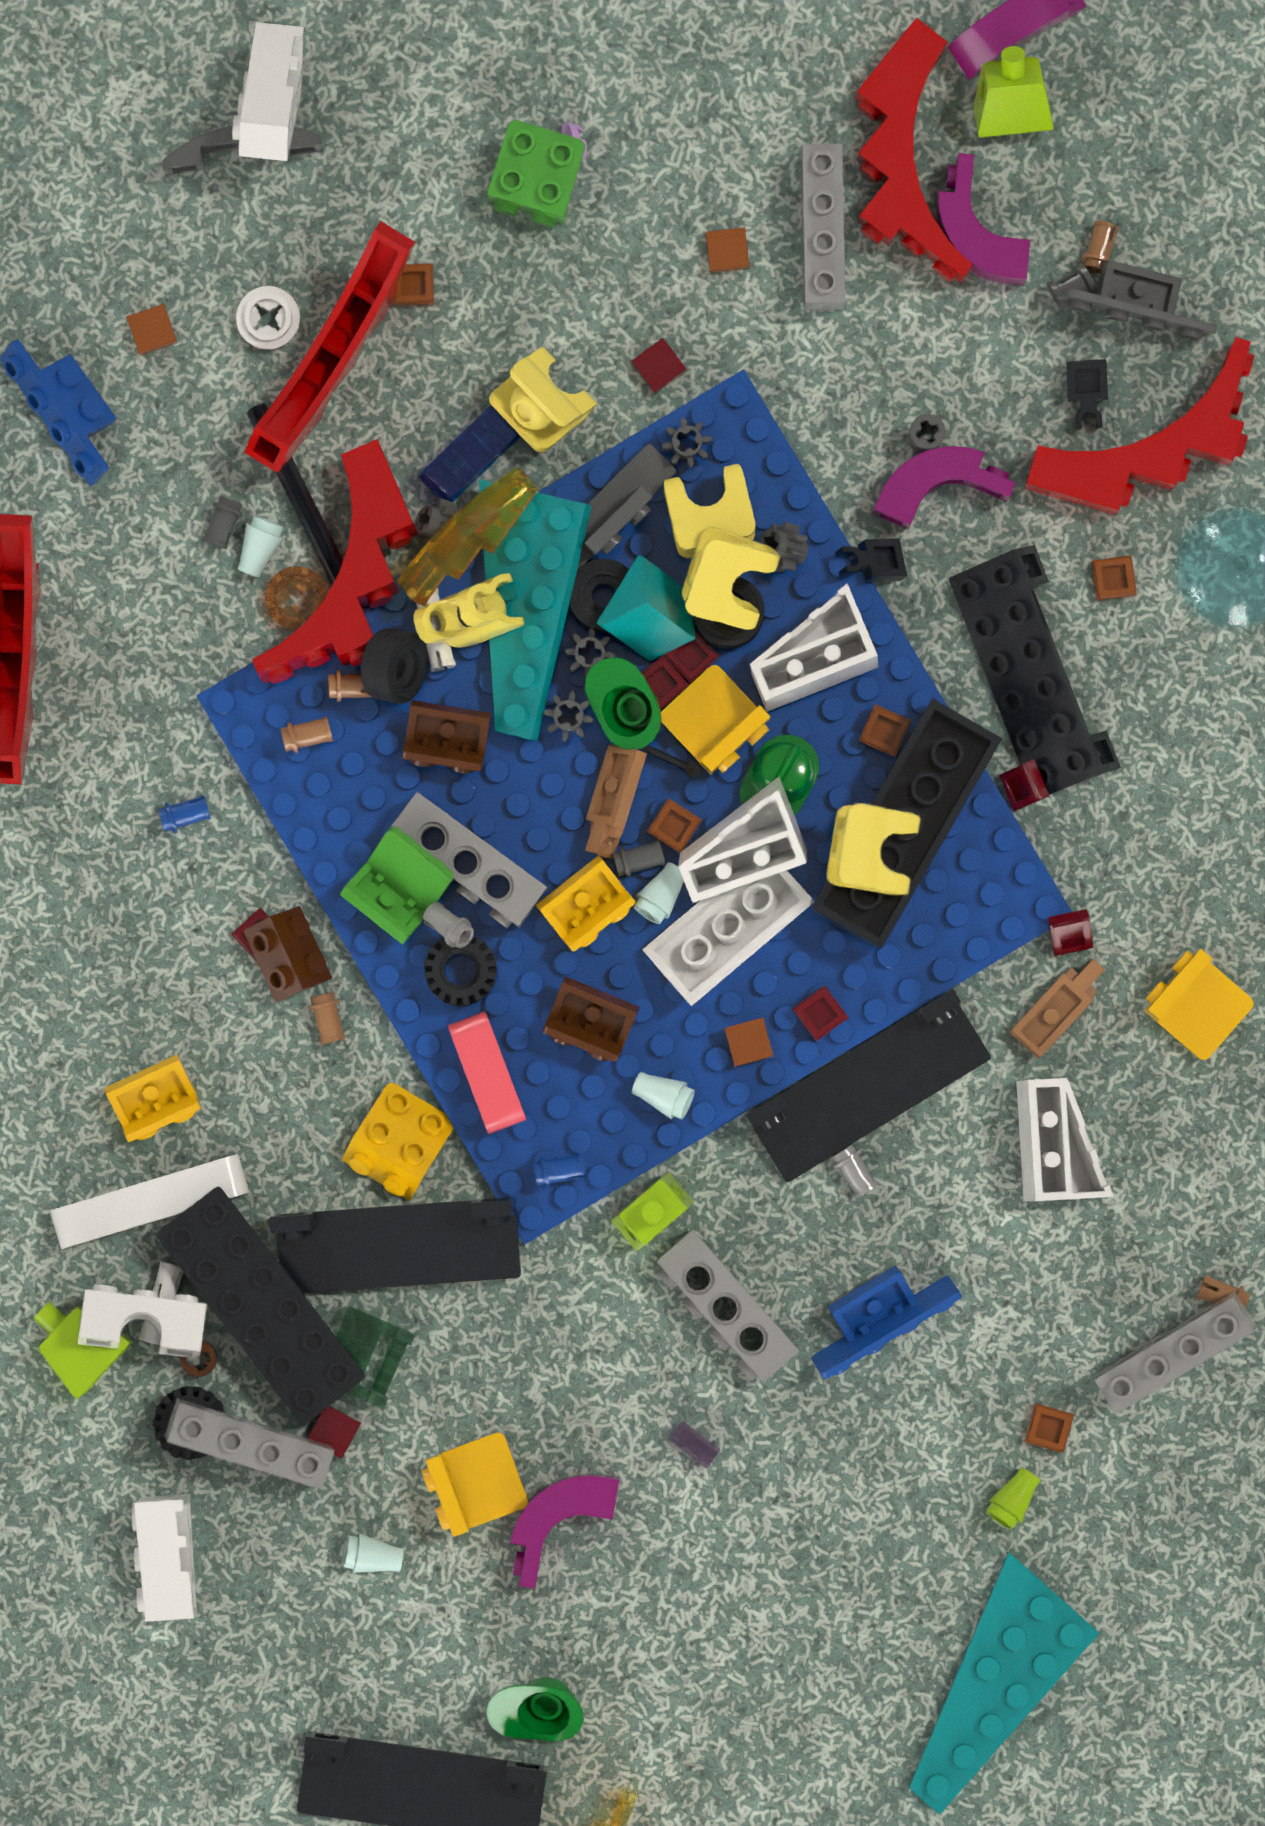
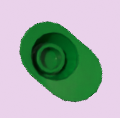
M617 657L601 659L591 667L586 676L585 692L588 701L604 733L612 743L619 748L628 750L644 748L654 741L660 730L661 713L658 698L636 665L626 659Z
M778 735L768 740L759 750L743 779L740 789L741 805L776 778L780 777L795 816L801 809L818 776L819 760L813 746L803 738L794 735Z
M541 1677L531 1681L528 1685H513L503 1688L491 1697L486 1708L488 1722L494 1730L504 1736L518 1739L564 1741L574 1737L581 1730L584 1721L583 1708L574 1697V1694L571 1693L568 1686L562 1681L552 1677Z

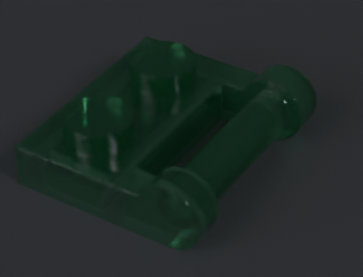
M349 1306L336 1337L364 1373L381 1334L393 1338L371 1389L359 1383L347 1392L373 1405L385 1408L389 1399L386 1393L407 1345H412L416 1334Z

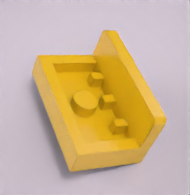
M598 855L536 904V907L566 945L574 952L578 948L590 945L597 938L598 933L607 925L623 919L636 901Z
M178 1054L105 1087L106 1096L123 1127L124 1135L128 1142L136 1139H148L155 1135L160 1128L172 1122H185L193 1117L196 1111L201 1109L198 1094Z

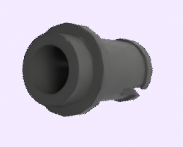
M220 496L217 503L213 502L212 506L216 508L203 541L227 549L237 517H242L243 515L240 512L242 504Z
M659 840L627 850L619 847V852L612 853L618 877L626 875V878H631V873L665 865Z

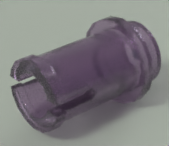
M685 1420L681 1421L668 1438L670 1443L672 1442L696 1461L694 1464L696 1467L700 1464L707 1469L720 1452V1449L715 1446L717 1441L713 1439L710 1442L689 1426Z

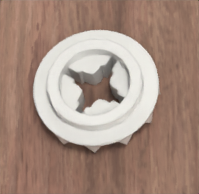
M263 286L250 291L243 297L237 309L236 322L238 330L245 341L258 349L276 350L291 342L299 329L300 312L295 300L289 293L278 287ZM257 306L262 310L265 309L268 313L282 307L275 317L280 328L279 331L269 325L263 328L260 327L256 331L259 327L258 324L262 320L260 312L256 308Z

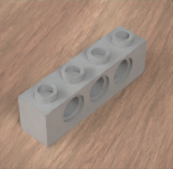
M842 143L802 144L801 192L804 311L843 310L845 305Z
M416 792L391 826L397 827L411 836L416 843L435 858L441 860L453 872V880L460 884L456 891L474 905L479 899L489 905L492 910L488 915L507 929L511 923L520 928L548 890L544 884L418 792ZM429 829H439L445 835V842L438 850H428L422 844V837ZM469 852L477 858V867L470 874H461L455 869V859L461 853ZM495 876L505 877L510 883L509 892L502 898H494L487 892V883Z
M693 1229L656 1260L661 1266L656 1274L671 1291L678 1286L688 1297L682 1302L697 1320H700L703 1316L706 1317L714 1326V1329L709 1334L724 1351L730 1346L741 1357L736 1362V1365L751 1381L758 1376L764 1383L799 1352L798 1348ZM696 1266L705 1268L710 1276L707 1286L699 1290L691 1288L686 1282L688 1271ZM729 1297L734 1300L736 1312L730 1319L722 1320L714 1315L713 1304L718 1298ZM748 1327L759 1329L763 1335L761 1345L754 1350L745 1349L740 1344V1334Z
M1236 1291L1103 1369L1097 1374L1095 1382L1114 1413L1117 1414L1255 1331L1256 1324Z
M179 1398L176 1399L164 1436L169 1443L318 1489L323 1488L334 1455V1449L328 1444Z

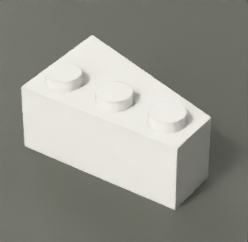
M256 22L249 68L244 73L243 93L239 94L238 115L234 116L232 139L239 140V156L287 161L302 94L304 27Z
M848 584L838 590V594L820 609L817 608L808 615L809 618L791 633L788 632L750 664L752 678L766 712L878 668V655Z
M780 777L776 778L680 852L678 867L693 903L807 863V847Z
M1068 1078L1016 1081L1023 1200L1050 1201L1114 1197L1110 1185H1107L1101 1171L1097 1152L1092 1148L1084 1126L1086 1124Z
M190 1494L141 1497L134 1502V1507H132L133 1531H137L138 1547L134 1548L135 1571L141 1572L142 1588H137L138 1612H144L145 1622L194 1619L197 1616Z

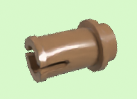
M1106 221L1094 222L1087 253L1081 257L1088 272L1100 274L1103 261L1110 260L1116 234L1119 230L1118 226H1113L1114 224Z
M336 670V674H328L329 699L337 698V702H341V698L371 697L363 687L361 674H341L340 670Z
M327 716L296 725L287 722L288 727L280 728L286 752L294 750V753H298L299 748L333 741Z
M333 992L310 997L312 1005L308 1006V1008L314 1011L321 1038L320 1043L326 1044L345 1039L336 1005L340 1003L339 999H335Z
M1205 1275L1197 1299L1214 1304L1236 1291L1246 1308L1251 1293L1244 1291L1245 1287L1242 1285L1238 1289L1211 1278L1209 1275Z

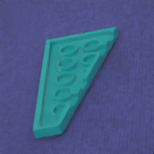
M479 479L485 581L501 574L510 573L512 582L496 588V591L500 593L506 603V615L513 618L523 617L524 620L523 626L489 639L495 731L537 741L592 505Z
M1007 1552L995 1585H993L984 1611L909 1784V1788L939 1815L1099 1634L1092 1625L1010 1552Z

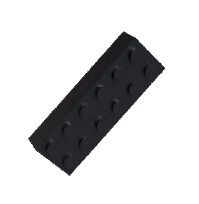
M932 698L871 803V806L912 813L920 817L918 833L904 835L893 833L883 841L880 848V857L883 864L890 871L904 874L910 878L908 894L890 895L835 886L827 880L810 911L880 951L1003 738Z

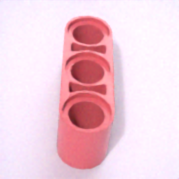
M483 1011L449 1024L448 1029L488 1134L526 1121L524 1111L486 1012Z

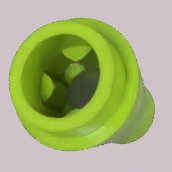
M1021 1467L1017 1474L988 1501L990 1506L986 1513L1002 1526L1013 1530L1017 1523L1022 1524L1040 1479Z

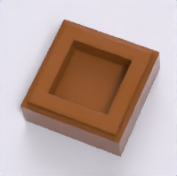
M745 227L705 233L710 273L750 268Z
M433 263L405 265L396 285L398 289L394 296V306L434 305Z
M164 304L126 316L140 356L178 343Z
M1132 555L1091 561L1096 601L1137 595Z
M875 704L858 742L895 758L912 720Z
M668 798L647 833L680 853L689 842L702 819Z
M763 1017L724 1028L734 1067L774 1056Z
M1035 1403L1024 1442L1064 1453L1075 1414Z

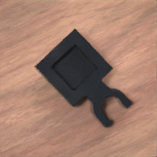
M1107 360L1066 361L1068 402L1080 401V408L1075 415L1076 429H1082L1081 419L1086 413H1092L1096 416V428H1103L1102 415L1097 409L1096 400H1108Z
M899 538L865 539L858 544V548L842 546L835 552L836 557H846L851 562V566H845L839 571L840 577L852 576L858 571H863L865 582L901 581L907 576Z

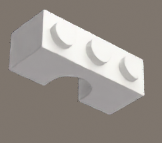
M94 1285L93 1290L85 1289L78 1344L118 1349L123 1327L133 1320L141 1319L152 1323L159 1332L160 1344L158 1354L199 1358L206 1304L198 1303L197 1297L178 1294L174 1295V1300L158 1298L157 1292L150 1290H134L133 1295L117 1293L118 1288L109 1285Z

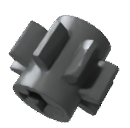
M682 418L681 428L676 431L670 427L666 428V433L672 438V442L663 444L662 450L673 451L674 456L671 465L675 466L680 460L687 461V466L691 470L693 469V460L697 457L702 460L708 459V454L702 450V445L710 444L712 437L701 436L700 431L703 425L701 421L695 427L687 426V421L685 418ZM690 435L693 436L696 449L688 448L685 452L680 451V441L678 438L681 437L686 440Z
M440 498L437 504L431 502L430 505L427 504L422 507L417 516L416 530L420 533V538L426 539L425 546L442 551L444 545L451 547L452 544L455 545L461 540L465 531L466 521L461 516L462 512L456 510V503Z
M784 522L782 526L772 523L771 528L762 534L759 543L770 546L780 555L775 571L781 573L785 569L796 571L797 566L805 561L808 554V543L806 541L808 538L805 535L798 534L800 526Z
M592 628L587 638L581 639L579 635L574 634L573 639L577 644L575 649L565 650V655L575 657L576 660L571 665L570 671L574 672L581 668L585 670V677L588 675L591 667L601 659L615 657L614 653L605 652L604 649L608 645L610 638L607 636L599 641L595 638V632ZM587 645H595V652L602 653L601 657H595L593 664H586L585 658L578 655L579 651H586Z
M571 691L569 694V700L561 701L558 696L554 695V703L557 706L554 710H544L545 716L554 718V723L547 729L548 732L552 733L559 729L563 732V742L568 740L569 733L574 732L580 738H584V733L581 729L583 723L592 724L594 721L593 718L584 716L583 713L589 707V701H584L579 705L575 702L574 691ZM565 707L569 711L578 710L579 713L576 715L577 724L571 726L566 722L561 725L558 722L562 718L560 710Z

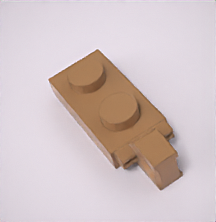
M614 744L608 745L586 816V820L590 821V836L585 851L597 856L613 858L612 853H615L619 839L623 834L622 830H624L647 753L636 749H622Z
M1091 959L1079 973L1071 967L1052 984L1009 1033L1037 1059H1040L1093 1001L1092 998L1098 991L1091 985L1105 969L1094 959Z

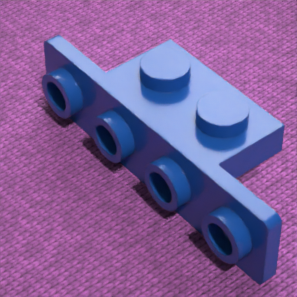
M18 339L14 340L0 356L6 374L9 378L15 380L25 394L30 408L39 414L49 428L52 439L61 445L69 456L76 473L83 477L89 486L96 484L109 467L89 437L112 425L117 418L71 354L40 370Z
M895 1265L827 1306L845 1337L816 1353L811 1359L823 1379L839 1375L864 1356L880 1351L886 1343L899 1335L912 1332L918 1327L919 1323L934 1314L947 1311L954 1302L962 1298V1295L949 1276L941 1278L914 1295L901 1271Z

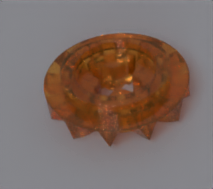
M302 566L288 567L279 571L270 580L265 594L266 607L271 617L280 626L297 630L304 625L324 601L328 594V588L322 577L315 571ZM291 583L300 593L313 589V592L309 593V596L304 599L306 613H303L296 605H291L290 607L287 605L282 608L287 603L286 601L291 598L288 584Z

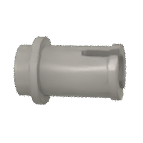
M439 902L431 904L424 912V924L445 937L447 945L462 948L471 941L474 930L468 919L464 917L458 918Z
M851 1144L832 1156L835 1161L833 1167L834 1169H840L855 1192V1196L859 1198L874 1189L879 1183L875 1181L859 1156L862 1151L860 1149L856 1150Z

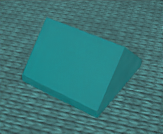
M638 555L596 624L648 661H652L695 639L693 616L687 611L681 594L683 586L647 559Z

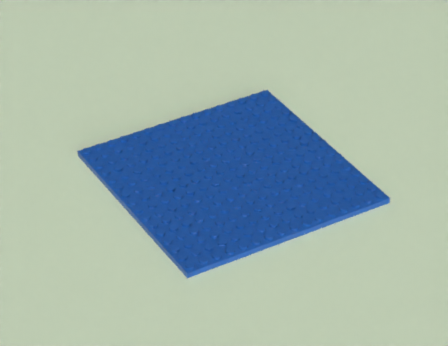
M743 369L537 493L588 504L647 444H651L672 464L673 451L662 450L663 444L672 442V438L666 433V428L670 427L675 431L681 428L682 418H685L687 426L695 427L701 421L703 423L702 430L700 431L701 436L712 437L710 444L702 445V450L708 454V459L702 460L697 457L693 460L694 464L691 470L687 466V461L680 460L678 464L673 466L676 472L671 477L680 478L688 498L699 506L716 504L725 492L723 483L724 467L739 464L743 470L756 524L753 541L759 542L762 534L771 528L772 523L782 526L784 522L800 526L798 534L805 535L808 538L806 540L808 543L807 557L802 564L797 566L796 571L785 569L783 573L777 571L764 573L750 570L739 575V577L748 580L758 589L764 602V620L756 637L748 644L735 649H720L710 645L719 655V658L712 665L719 666L757 707L760 705L765 711L766 709L752 678L750 664L788 632L791 633L809 618L808 615L817 608L820 609L838 594V590L848 584L878 655V668L768 711L767 713L771 718L765 725L770 730L753 746L747 741L736 752L740 756L738 761L725 773L717 769L710 775L661 723L657 736L648 745L686 763L697 762L701 767V772L697 777L690 778L685 774V770L647 753L624 830H622L623 834L615 853L619 852V847L627 850L658 840L648 834L647 831L668 798L702 819L684 849H686L741 806L740 789L743 779L764 744L778 735H794L803 738L813 746L819 760V772L816 782L805 802L795 815L807 847V863L787 871L815 902L828 880L827 868L837 810L842 806H852L854 804L871 805L931 699L933 698L945 706L947 704L874 583L865 582L863 571H858L852 576L840 577L839 571L845 566H851V562L846 557H836L835 552L842 546L851 545ZM691 435L686 440L679 437V450L685 452L688 448L695 450V438ZM663 485L646 504L651 509L650 512L635 526L628 522L618 532L623 539L607 555L600 550L587 562L595 559H612L630 569L637 556L640 555L683 586L692 558L685 559L677 552ZM482 525L463 536L457 544H452L451 547L446 546L442 551L439 550L394 577L399 593L392 595V600L385 605L371 608L369 605L363 608L373 634L381 629L393 628L418 635L413 618L417 610L416 601L413 593L421 590L422 593H425L424 589L436 587L439 590L438 595L441 600L485 581ZM599 585L592 592V600L599 607H607L615 592L608 585ZM569 607L545 710H554L557 706L554 703V695L558 696L561 701L569 700L571 691H574L575 702L579 705L584 701H588L585 692V670L579 668L571 672L570 667L576 660L575 657L565 655V650L575 649L577 644L573 639L574 634L584 639L588 637L590 630L584 628L575 620ZM595 632V638L599 641L607 636L610 638L608 645L604 647L605 652H612L615 654V657L628 660L636 665L641 673L660 658L648 661L612 634ZM489 640L469 647L457 648L451 646L453 658L456 662V666L451 669L445 666L443 671L431 672L428 656L427 672L423 685L412 700L491 713L482 770L473 771L472 773H458L449 766L434 764L430 767H421L411 763V760L402 758L412 700L404 704H396L373 697L341 698V702H337V698L329 699L328 674H336V670H340L341 674H361V665L351 666V664L343 666L337 653L330 655V660L320 666L309 668L307 665L293 671L292 677L280 683H271V681L263 683L252 662L196 695L495 1197H516L518 1235L524 1245L1048 931V917L1072 912L985 768L880 951L811 912L812 904L691 1006L642 950L699 902H692L685 882L682 884L670 917L668 919L664 918L661 924L649 921L631 906L628 914L623 919L610 923L598 933L597 938L590 945L578 948L573 952L536 906L520 928L511 923L507 929L488 915L492 910L489 905L480 899L475 905L456 891L460 884L452 880L438 902L458 918L464 917L470 921L471 927L474 930L473 936L481 939L489 946L494 954L497 965L496 982L485 998L473 1005L455 1006L437 998L428 987L424 975L425 958H427L431 947L443 938L441 934L425 925L423 921L402 945L343 898L340 893L346 884L366 864L385 833L390 829L416 792H418L544 884L548 890L539 902L597 857V855L585 851L590 836V821L586 820V816L607 747L614 743L604 733L591 705L583 711L584 716L594 719L592 724L583 723L581 729L583 730L584 738H580L574 732L569 733L568 740L563 742V732L559 729L552 733L548 732L547 729L554 723V718L543 715L537 741L495 731ZM590 644L587 645L586 651H579L578 655L585 658L586 664H593L594 658L601 657L602 653L595 652V645ZM875 704L912 720L895 758L858 742ZM566 707L560 710L562 718L558 722L561 725L566 722L571 726L577 724L576 715L579 713L578 710L569 711ZM327 716L333 739L332 742L328 741L299 748L298 753H294V750L286 752L280 728L288 727L287 722L296 725ZM429 829L422 837L423 846L432 851L441 848L445 842V835L439 829ZM661 841L659 842L665 865L631 873V878H626V875L618 877L613 858L601 857L636 902V895L664 869L668 862L679 866L680 853ZM469 852L459 854L454 862L456 871L461 874L472 873L477 867L476 856ZM495 876L487 883V892L494 898H502L509 892L510 883L505 877ZM465 954L452 956L445 965L447 979L452 984L458 986L470 983L476 975L477 968L474 960ZM565 976L639 1006L617 1062L595 1059L586 1050L574 1045H561L553 1041L550 1035L542 1032ZM825 985L849 1018L816 1042L792 1009ZM483 1011L488 1016L526 1117V1121L491 1134L487 1132L448 1029L449 1024ZM763 1017L774 1056L734 1067L724 1028ZM640 1072L687 1082V1087L695 1090L692 1103L683 1119L675 1116L670 1119L640 1097L632 1094L633 1085ZM580 1153L585 1179L579 1178L551 1183L549 1188L546 1189L544 1185L536 1186L532 1162L540 1161L539 1157L550 1160Z

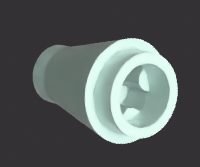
M254 515L251 524L246 523L241 560L237 569L252 576L260 577L262 570L284 538L281 536L283 526Z
M668 862L664 869L636 895L637 902L633 906L634 909L655 924H661L664 918L668 919L671 915L684 882L679 867Z
M643 1072L639 1073L632 1088L633 1095L640 1097L670 1119L674 1116L679 1119L685 1117L695 1090L687 1087V1082L652 1076Z
M358 1533L357 1537L348 1535L344 1547L342 1565L344 1568L352 1569V1573L400 1572L404 1550Z

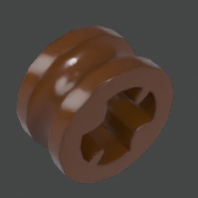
M202 1341L201 1353L208 1352L210 1355V1362H204L207 1367L203 1370H199L197 1365H190L188 1357L180 1356L181 1366L184 1371L195 1377L205 1376L212 1372L218 1360L215 1348L210 1343Z

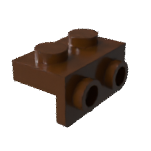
M412 700L402 758L411 760V763L421 767H430L437 764L449 766L458 773L481 771L486 754L491 713Z
M300 906L269 916L244 930L245 936L276 1002L283 1001L299 992L333 979Z
M565 976L542 1032L550 1035L553 1041L561 1045H574L586 1050L595 1059L617 1062L639 1006Z

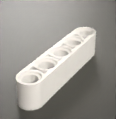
M235 1154L51 1210L50 1214L62 1250L181 1214L216 1187H221L229 1199L249 1193L250 1191L239 1155Z

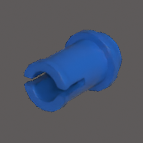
M204 794L171 806L167 802L164 803V808L158 809L165 832L173 830V833H178L177 828L211 819Z
M580 1153L550 1160L539 1157L540 1161L532 1162L536 1186L544 1185L545 1189L549 1188L551 1183L579 1178L585 1179Z

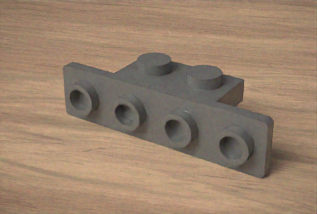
M1104 260L1102 263L1096 294L1073 288L1058 290L1057 294L1058 299L1068 301L1067 308L1081 312H1091L1092 307L1105 310L1104 317L1123 322H1127L1129 317L1142 320V327L1157 331H1165L1166 326L1179 329L1178 336L1187 339L1202 340L1203 335L1215 334L1217 330V325L1174 314L1182 278L1112 260Z
M647 444L588 503L592 505L578 569L600 550L607 555L623 539L618 532L628 522L633 526L637 525L650 512L651 509L646 504L664 485V480L670 479L675 474L676 469L651 444Z

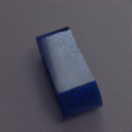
M491 405L422 471L418 479L438 500L442 498L454 502L521 436Z

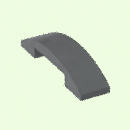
M233 126L200 135L171 152L162 160L166 175L206 170L203 154L239 149V140L232 139ZM294 127L288 157L323 151L319 135Z

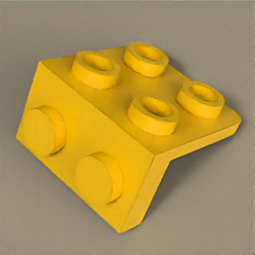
M717 665L707 668L661 711V723L710 775L717 769L725 773L738 761L740 756L736 752L747 741L753 746L770 730L765 724L770 721L771 716L760 705L757 707Z
M1202 949L1195 950L1193 954L1188 950L1184 952L1172 966L1176 973L1168 983L1165 984L1160 981L1146 996L1145 999L1150 1003L1143 1011L1198 1059L1206 1060L1253 1008L1254 1002L1249 995L1211 963L1213 959Z
M389 1083L356 1131L342 1161L349 1164L356 1173L367 1175L382 1184L391 1194L402 1196L411 1201L426 1172L452 1133L454 1126L444 1112L399 1085Z
M500 1432L428 1457L425 1460L428 1468L421 1470L429 1493L437 1491L442 1506L435 1508L443 1531L450 1529L453 1537L469 1532V1529L524 1509L528 1504V1498L506 1437Z

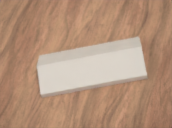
M785 870L700 900L642 950L672 986L692 1006L812 905L814 900L791 874Z

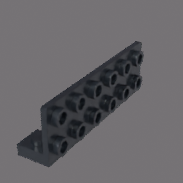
M1032 545L1013 549L950 577L949 582L1020 765L1035 760L1049 795L1090 778L1121 768L1107 731L1093 735L1089 734L1033 588L1049 582L1036 546Z
M954 989L931 1001L745 1115L786 1182L794 1180L991 1059V1055L959 1005L961 1001Z
M221 1187L214 1188L155 1234L302 1426H305L365 1379V1373Z
M516 1197L287 1213L269 1217L271 1233H277L279 1263L302 1293L511 1279L521 1276Z
M308 1731L305 1736L303 1750L305 1756L297 1811L299 1813L386 1826H539L548 1768L546 1765Z

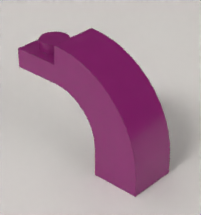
M1007 0L968 28L947 47L968 80L980 75L982 65L985 62L1001 60V52L1006 47H1020L1042 31L1079 14L1087 5L1084 0Z
M958 153L956 165L948 164L946 188H953V192L939 191L936 198L939 227L950 243L973 264L972 272L994 282L1024 286L1027 280L1030 239L998 236L985 229L979 223L973 213L970 199L974 154Z
M959 446L935 448L914 456L894 472L885 484L872 514L909 530L923 498L940 486L947 484L966 485L1007 502L1015 482L1008 480L1009 473L997 467L988 465L986 470L980 468L979 465L985 452Z
M594 1473L572 1475L546 1486L528 1502L515 1524L510 1541L511 1544L526 1546L525 1552L517 1551L513 1575L521 1576L519 1586L535 1589L542 1546L547 1534L557 1523L577 1515L613 1520L620 1477Z

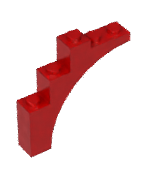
M916 17L856 93L855 100L860 103L857 108L870 120L876 122L879 118L883 121L858 152L856 161L861 164L859 167L860 172L874 183L882 180L885 183L860 213L858 223L862 225L861 233L877 245L882 241L889 246L899 234L904 238L901 244L910 253L917 257H920L923 253L935 263L932 268L939 276L948 282H951L954 278L961 284L971 271L973 264L950 243L934 220L920 189L914 161L913 127L918 101L928 76L945 52L948 42Z
M382 221L377 225L334 309L285 387L256 424L244 453L273 471L280 472L320 422L333 392L352 370L366 339L387 314L398 289L396 285L415 241Z
M1235 337L1229 347L1219 374L1206 394L1184 416L1159 433L1130 445L1101 451H1066L1038 445L1033 455L1024 489L1116 515L1120 510V506L1128 507L1134 484L1127 483L1128 478L1173 490L1178 481L1184 483L1191 463L1190 459L1185 458L1186 453L1229 466L1234 461L1235 456L1242 457L1248 435L1242 433L1245 422L1229 417L1230 414L1237 415L1240 409L1244 392L1237 391L1241 376L1248 377L1253 364L1254 354L1248 353L1251 341Z
M378 439L341 454L350 485L352 518L349 544L340 572L324 601L304 625L279 645L252 659L263 683L269 681L271 683L283 682L293 676V671L307 665L309 668L320 666L328 662L330 655L337 653L343 666L351 664V666L361 665L366 646L374 635L363 608L369 605L371 608L385 605L392 600V595L399 593L382 550L388 547L391 550L404 547L411 542V537L419 534Z
M0 514V784L22 785L33 722L31 687L37 658L35 623L41 588L39 563H36L32 515Z

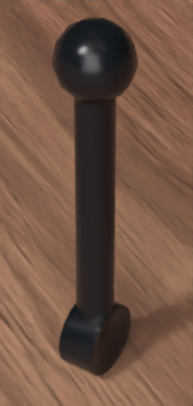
M650 745L639 749L685 770V774L690 778L697 777L701 772V767L697 762L686 763Z

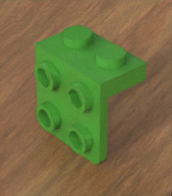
M519 120L511 121L508 125L487 192L488 201L495 203L493 209L511 216H516L517 211L533 215L531 221L546 227L554 228L556 222L565 224L569 212L568 203L585 151L584 142L581 139Z
M391 827L385 833L366 864L346 884L340 895L403 945L424 921L423 915L426 909L441 898L453 880L454 874L441 860L435 858L416 843L411 836L397 827Z

